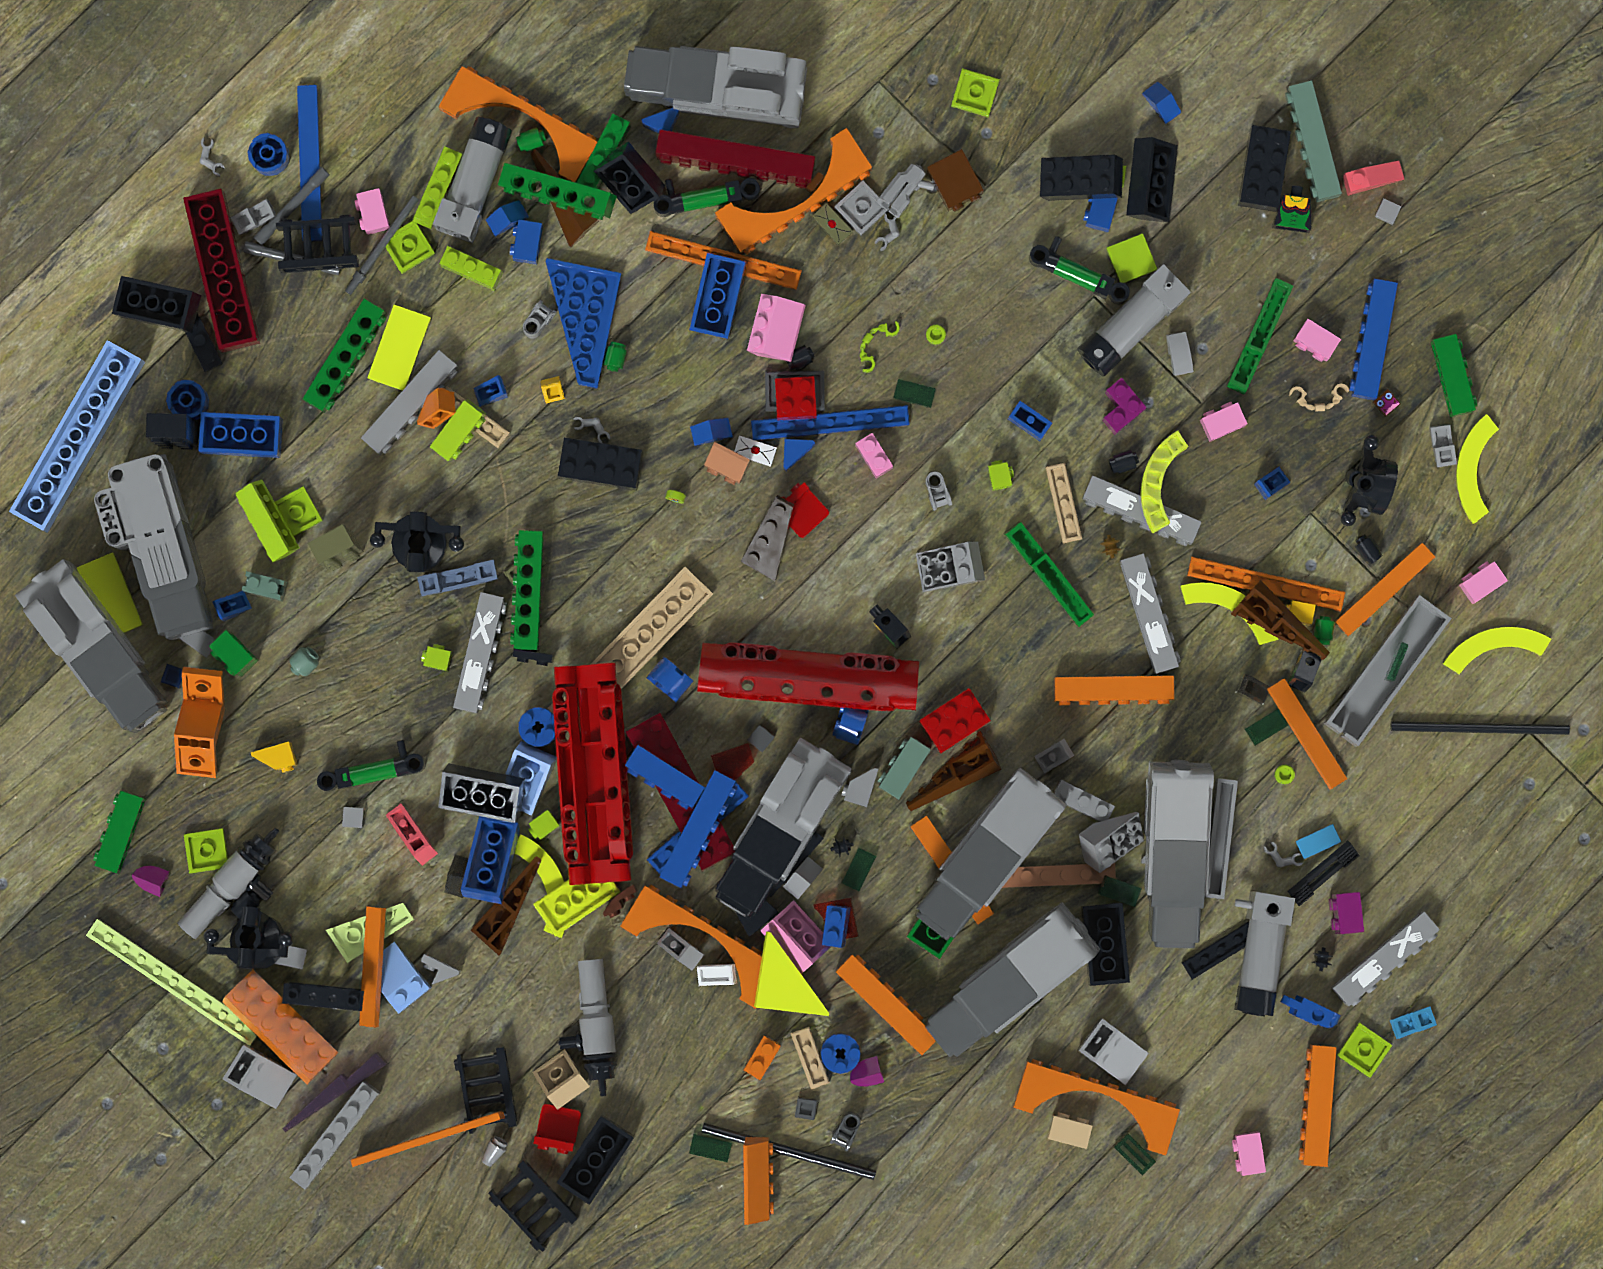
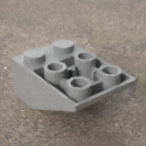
M965 542L916 553L923 592L985 580L978 542Z
M1134 812L1093 823L1081 832L1079 839L1084 862L1101 873L1143 842L1139 813Z
M1102 1018L1098 1020L1077 1049L1124 1085L1128 1083L1149 1054Z
M244 1044L224 1075L223 1080L277 1109L297 1075L255 1048Z

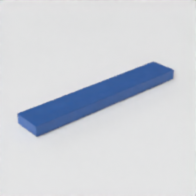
M737 782L735 786L738 788L733 798L729 796L726 802L728 804L726 812L718 817L720 822L749 797ZM680 831L647 859L659 874L662 873L681 836Z

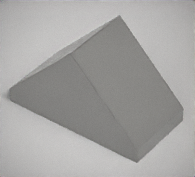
M807 857L783 888L799 899L823 868Z

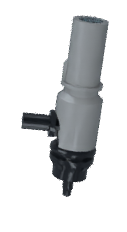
M277 828L270 831L265 838L256 833L252 839L245 840L242 843L244 848L239 846L238 850L212 877L213 883L206 886L207 890L177 922L188 935L197 939L215 917L220 916L228 908L231 899H238L245 890L248 892L253 890L265 901L271 897L274 892L260 881L261 876L257 872L258 870L265 869L263 864L268 865L271 855L276 851L270 843L279 833Z
M603 959L578 961L581 990L579 1000L580 1010L583 1011V1015L579 1019L580 1031L577 1032L576 1036L559 1037L558 1044L560 1049L578 1048L579 1051H584L586 1056L582 1060H587V1064H584V1069L588 1072L589 1081L598 1080L600 1096L602 1097L606 1096V1079L615 1078L614 1069L617 1066V1061H613V1057H617V1054L612 1053L616 1052L613 1016L608 1013L610 1004H607Z

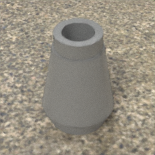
M494 1136L493 1139H490L481 1161L485 1165L492 1167L507 1150L508 1143L502 1138Z

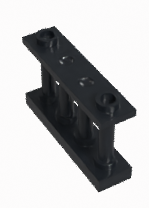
M340 215L339 218L293 222L291 219H283L280 223H276L277 230L283 231L285 258H283V261H278L279 271L281 273L359 267L357 255L351 253L350 226L357 225L355 218L351 217V215ZM342 226L344 254L334 257L331 248L330 227ZM322 228L324 247L322 258H314L312 256L311 229ZM291 230H303V259L295 260L293 258Z
M289 982L284 983L282 1003L362 1011L364 991L355 988Z
M505 1046L496 1048V1052L493 1055L463 1060L462 1054H458L457 1059H454L455 1070L459 1071L467 1116V1118H464V1122L474 1120L471 1107L501 1102V1104L505 1103L506 1111L503 1112L505 1118L488 1124L505 1122L508 1123L509 1127L517 1126L518 1121ZM489 1063L499 1065L500 1072H496V1075L466 1080V1067ZM496 1082L502 1084L503 1092H500V1094L474 1099L469 1098L468 1087ZM475 1128L469 1129V1134L475 1133Z
M524 1159L518 1165L520 1168L518 1170L519 1173L498 1193L493 1189L488 1193L490 1195L489 1200L496 1207L499 1205L531 1239L529 1243L536 1251L540 1249L543 1252L547 1248L543 1242L564 1223L570 1222L573 1224L579 1217ZM529 1178L533 1182L532 1188L510 1208L502 1199L523 1179ZM542 1192L547 1197L545 1199L546 1202L523 1222L516 1213L537 1193L540 1194ZM556 1207L560 1211L559 1217L537 1237L529 1228L550 1208Z

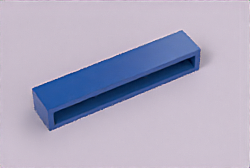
M1374 279L1372 283H1368L1366 295H1369L1368 303L1365 302L1363 307V314H1366L1365 321L1361 322L1359 333H1362L1361 341L1357 342L1356 352L1359 355L1358 360H1354L1352 369L1355 372V377L1351 379L1349 391H1352L1351 397L1373 401L1377 399L1398 284L1396 282Z
M714 770L659 876L661 879L679 888H682L683 885L687 887L692 877L689 875L692 867L696 869L701 860L698 857L701 850L705 851L710 842L707 839L710 832L715 833L719 822H717L719 815H724L728 808L726 802L729 796L733 798L738 788L735 786V780Z

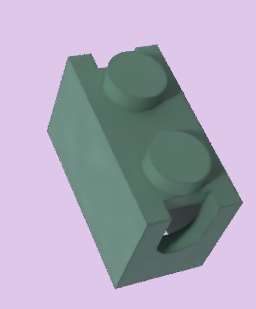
M246 571L245 576L247 578L245 586H242V591L283 602L288 582Z

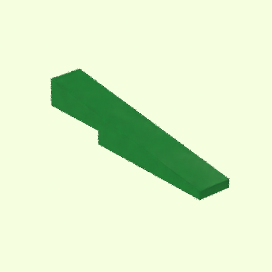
M1275 278L1226 387L1241 394L1246 393L1293 285Z
M1017 522L1004 533L1006 538L1078 627L1094 616L1089 607L1021 522Z

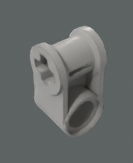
M540 300L523 323L524 334L531 339L537 338L552 321L557 311L551 310ZM530 324L537 326V330L533 333L526 330Z
M939 472L929 473L925 479V484L933 511L941 506H951V497L943 476ZM931 476L939 477L940 483L938 486H932L929 483Z

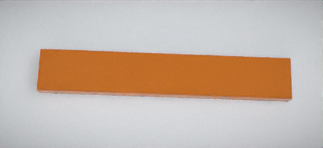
M1423 543L1418 545L1335 621L1337 626L1347 636H1350L1430 563L1435 556Z
M1285 678L1267 689L1329 790L1347 780L1344 772Z
M925 816L913 824L911 829L937 867L940 868L952 852L929 818ZM983 905L972 917L978 925L994 913L989 905L987 907Z
M366 906L361 991H364L363 1008L360 1011L359 1026L379 1027L386 908Z

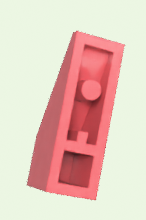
M1394 161L1345 173L1342 178L1347 195L1349 196L1404 180V175L1400 162Z
M399 804L386 814V817L413 857L422 866L438 854L402 804Z

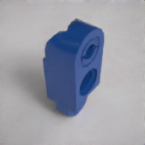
M1283 995L1280 1001L1291 1007L1288 1013L1313 1025L1331 1028L1337 1025L1341 1015L1296 995L1295 999Z

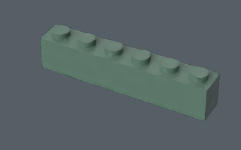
M1311 80L1288 87L1285 97L1287 104H1291V120L1293 123H1296V139L1298 142H1301V158L1306 161V177L1311 180V196L1316 199V203L1339 197L1342 192L1313 82Z

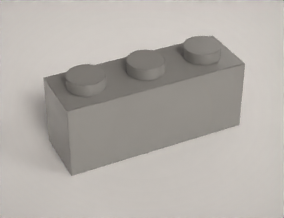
M1063 780L1059 781L1054 791V794L1065 802L1068 807L1099 822L1108 820L1115 807Z

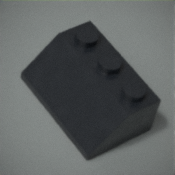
M630 142L615 149L594 169L596 175L617 196L619 202L630 214L660 198L665 187L663 181Z

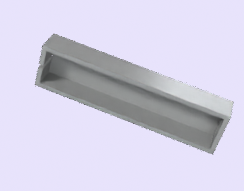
M1416 596L1323 724L1337 734L1342 732L1341 737L1353 746H1359L1452 618L1422 596Z

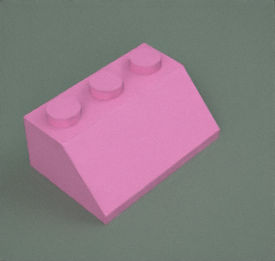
M761 294L747 351L757 356L791 362L806 305L778 296Z
M794 900L760 930L764 935H766V931L772 933L801 974L831 947L822 945L823 932Z

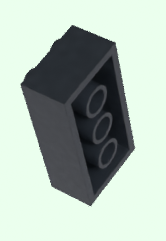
M1256 125L1251 126L1238 206L1277 212L1280 205L1291 131Z
M1115 154L1041 158L1040 197L1043 199L1057 201L1122 198L1123 158Z
M121 276L112 314L124 319L192 333L201 295L185 289Z
M147 413L146 438L155 443V445H158V447H161V449L172 450L173 446H178L181 450H193V447H198L199 423L187 414Z
M564 437L558 478L637 491L643 451L641 449Z
M448 763L442 771L438 808L516 823L521 815L525 778Z
M1123 903L1081 906L1082 920L1088 930L1087 933L1100 948L1098 954L1087 963L1088 985L1130 983Z
M602 1114L557 1183L590 1205L635 1136Z

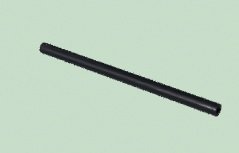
M1391 721L1390 730L1569 735L1570 726Z
M704 1123L702 1133L744 1144L745 1137H754ZM769 1141V1143H773L774 1153L871 1180L875 1178L876 1170Z

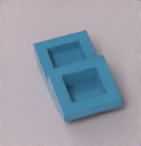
M1333 824L1296 840L1304 859L1341 842Z
M1430 1006L1390 1020L1396 1039L1437 1025Z

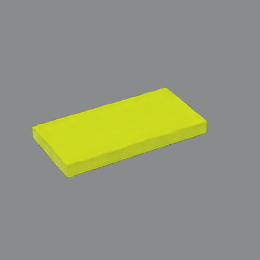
M393 305L367 378L403 391L408 385L431 317Z
M113 552L77 567L78 573L123 633L143 625Z
M567 880L533 903V906L556 937L621 891L614 882L569 885V880Z

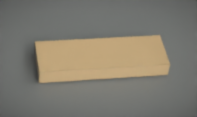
M810 1027L792 1032L791 1036L810 1088L814 1089L830 1083Z

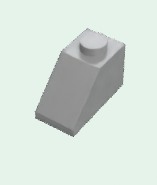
M874 768L851 780L849 785L845 784L842 796H845L844 801L867 807L878 769Z
M670 928L666 930L657 942L660 947L690 970H693L704 956V954Z

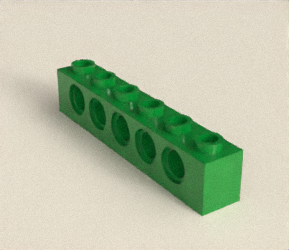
M504 163L498 186L504 188L503 192L514 195L515 192L521 193L523 198L532 200L533 197L539 198L538 202L547 205L553 202L556 203V207L567 210L568 207L574 208L573 212L582 215L588 212L592 214L591 217L603 220V217L610 219L617 198L616 195L607 191ZM524 178V184L519 187V181ZM541 183L542 188L537 192L536 187ZM559 188V194L554 197V191ZM577 193V199L572 202V196ZM594 198V205L589 207L590 200Z
M363 299L302 398L305 402L323 413L332 409L335 403L333 399L337 393L340 394L346 385L344 381L347 376H352L356 369L354 367L357 360H361L366 353V350H364L368 343L371 344L376 337L374 332L377 327H381L387 317H385L386 312L383 309ZM365 319H370L372 322L368 328L362 327V321ZM354 336H361V342L358 345L351 343ZM345 352L351 353V358L347 362L341 360V356ZM334 369H340L341 371L338 378L331 377V372ZM323 386H330V393L322 395L321 388Z
M519 530V534H515V546H518V554H514V566H517V574H513V585H516V593L512 594V605H515V613L511 615V625H515L514 633H511L510 644L514 645V649L539 650L544 531ZM526 545H531L534 548V553L531 556H526L523 552ZM527 564L533 568V573L530 576L524 575L522 571L523 567ZM525 584L532 587V593L529 596L522 593V587ZM523 604H528L531 607L529 615L521 613V606ZM522 624L529 625L530 633L528 635H523L520 632Z

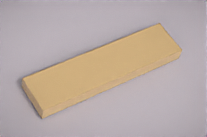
M448 386L445 388V389L448 390V391L454 392V391H453L452 389H450ZM454 392L456 412L465 399ZM485 415L484 419L486 421L479 429L476 427L474 431L499 449L510 432Z
M1065 463L1047 466L1045 469L1062 543L1082 540Z

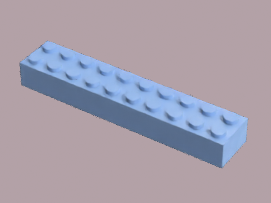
M106 341L9 512L47 533L49 532L144 366L145 361L112 342Z

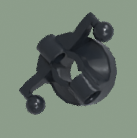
M1369 435L1364 440L1362 447L1363 458L1358 468L1350 469L1345 475L1346 482L1352 486L1350 500L1345 505L1341 515V523L1345 526H1352L1355 523L1356 516L1353 512L1358 507L1366 508L1370 513L1383 515L1390 504L1395 490L1398 465L1394 461L1381 460L1374 457L1373 450L1379 446V439L1374 435ZM1354 474H1358V475L1355 477L1354 483H1353V482H1352V477H1353V475H1354Z
M410 512V515L398 520L397 523L375 522L374 533L370 536V544L375 548H380L385 544V537L381 530L393 531L391 541L393 554L397 561L407 568L408 572H424L439 565L445 557L447 549L445 533H454L453 537L449 540V547L452 551L458 552L464 547V540L460 537L461 526L439 525L437 521L427 516L426 512ZM413 532H425L423 536L426 543L422 549L424 551L423 554L411 553L409 540L413 536Z
M256 907L242 908L241 920L235 925L230 936V948L214 947V944L219 940L217 930L208 929L204 933V940L207 942L206 954L227 956L237 964L236 967L256 970L270 967L280 957L287 958L288 947L293 943L294 938L290 932H284L278 921L261 912V909ZM254 931L256 934V940L253 943L254 948L248 949L247 940Z

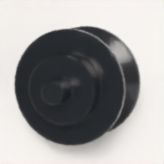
M843 836L842 841H838L835 838L834 847H831L830 850L835 851V854H839L840 858L843 852L849 855L848 851H851L850 847L854 846L853 842L849 843V840H845Z
M1322 947V951L1313 953L1317 958L1312 963H1316L1319 971H1323V967L1327 968L1328 965L1332 966L1328 959L1333 956L1329 955V952H1325L1326 948Z

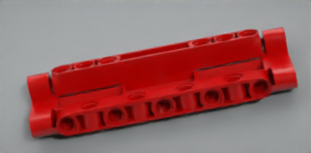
M703 642L697 692L718 693L722 697L874 711H893L895 708L916 711L919 661L901 660L886 655L851 652L843 655L777 649L775 646ZM728 651H735L736 655L729 657L726 653ZM752 652L756 654V657L750 659L746 657V654ZM768 654H773L776 656V658L774 660H768L766 659V656ZM852 661L855 665L847 667L844 663ZM870 662L874 665V667L872 669H868L864 666V664ZM890 664L894 669L886 670L884 666ZM745 684H750L753 686V688L751 690H745L743 689V686ZM785 687H789L793 691L790 694H786L782 690ZM824 691H830L832 693V696L824 697L822 693ZM869 694L872 699L866 701L862 699V695Z
M616 663L554 667L556 688L552 699L564 859L569 864V885L631 881L630 860L633 857L628 774L627 767L625 766L627 760L622 692L620 685L617 683ZM576 689H578L579 713H580V727H581V741H582V742H580L579 718H578V704H577V690H576ZM564 692H565L566 695H567L565 701H564V699H563V693H564ZM610 708H611V710H612V716H611V717H609V714H608V711H609ZM565 712L568 713V719H567V720H565V718H564ZM567 731H568V733H569V735H570L568 740L566 739V732H567ZM612 748L615 749V756H614V757H613L612 754H611ZM615 788L618 789V795H617V796H615V794H614V789H615ZM585 807H586V810H587V824H588V838H589L590 861H589V857H588V843H587V829H586ZM572 811L575 812L574 820L571 817ZM618 827L621 829L620 836L617 834ZM573 831L577 834L576 839L573 838ZM575 850L578 852L577 859L574 857Z

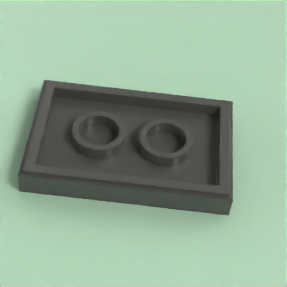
M824 371L765 372L766 412L777 411L776 378L814 376L816 411H825Z

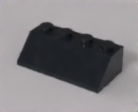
M1154 137L1135 138L1126 216L1139 220L1166 223L1170 221L1178 145Z

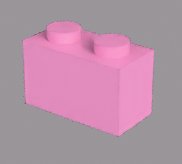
M378 188L356 194L357 200H354L357 212L361 211L362 218L359 219L361 229L365 230L368 235L388 230L390 225L381 190Z
M1307 319L1293 341L1296 343V347L1303 351H1310L1315 359L1322 362L1323 360H1329L1341 339L1310 319Z
M1232 402L1222 405V410L1215 412L1213 409L1203 414L1204 418L1200 422L1209 442L1247 425L1238 403L1232 404Z
M873 433L855 444L876 479L893 469L892 463Z
M1486 561L1477 567L1479 569L1477 573L1473 575L1470 572L1461 578L1463 582L1459 586L1472 604L1478 602L1508 581L1495 561L1490 564Z
M1260 1132L1234 1135L1235 1140H1232L1233 1152H1237L1238 1160H1235L1236 1171H1240L1242 1176L1265 1173L1266 1168Z

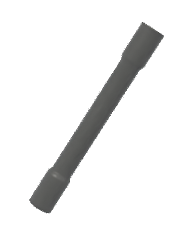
M320 167L305 186L254 236L255 240L263 245L277 229L276 223L287 219L330 174L323 167Z
M248 241L245 242L244 253L283 261V258H285L284 251ZM292 253L295 260H300L304 257ZM341 269L321 271L339 276Z

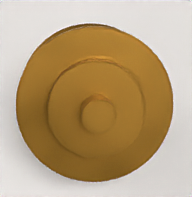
M1107 535V539L1100 543V545L1105 546V550L1102 553H1106V556L1110 555L1111 559L1115 558L1114 554H1118L1117 551L1121 550L1116 546L1120 540H1115V538H1111V535Z

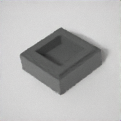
M759 725L747 741L763 752L775 737Z
M798 1097L795 1117L814 1120L817 1100Z

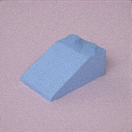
M521 741L514 750L506 775L525 778L521 811L532 816L557 757Z
M394 941L383 950L381 992L399 1014L432 987Z

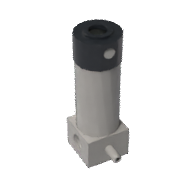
M475 118L447 198H442L433 221L437 231L473 244L483 219L480 213L512 134L510 128L489 118Z
M1163 264L1143 283L1141 289L1077 348L1079 354L1095 372L1101 376H1106L1164 317H1168L1180 306L1191 292Z
M1250 891L1249 901L1235 900L1236 907L1247 908L1246 919L1250 920L1234 1010L1263 1017L1265 1015H1274L1287 925L1291 926L1295 898ZM1269 904L1274 906L1272 913H1269L1267 910Z

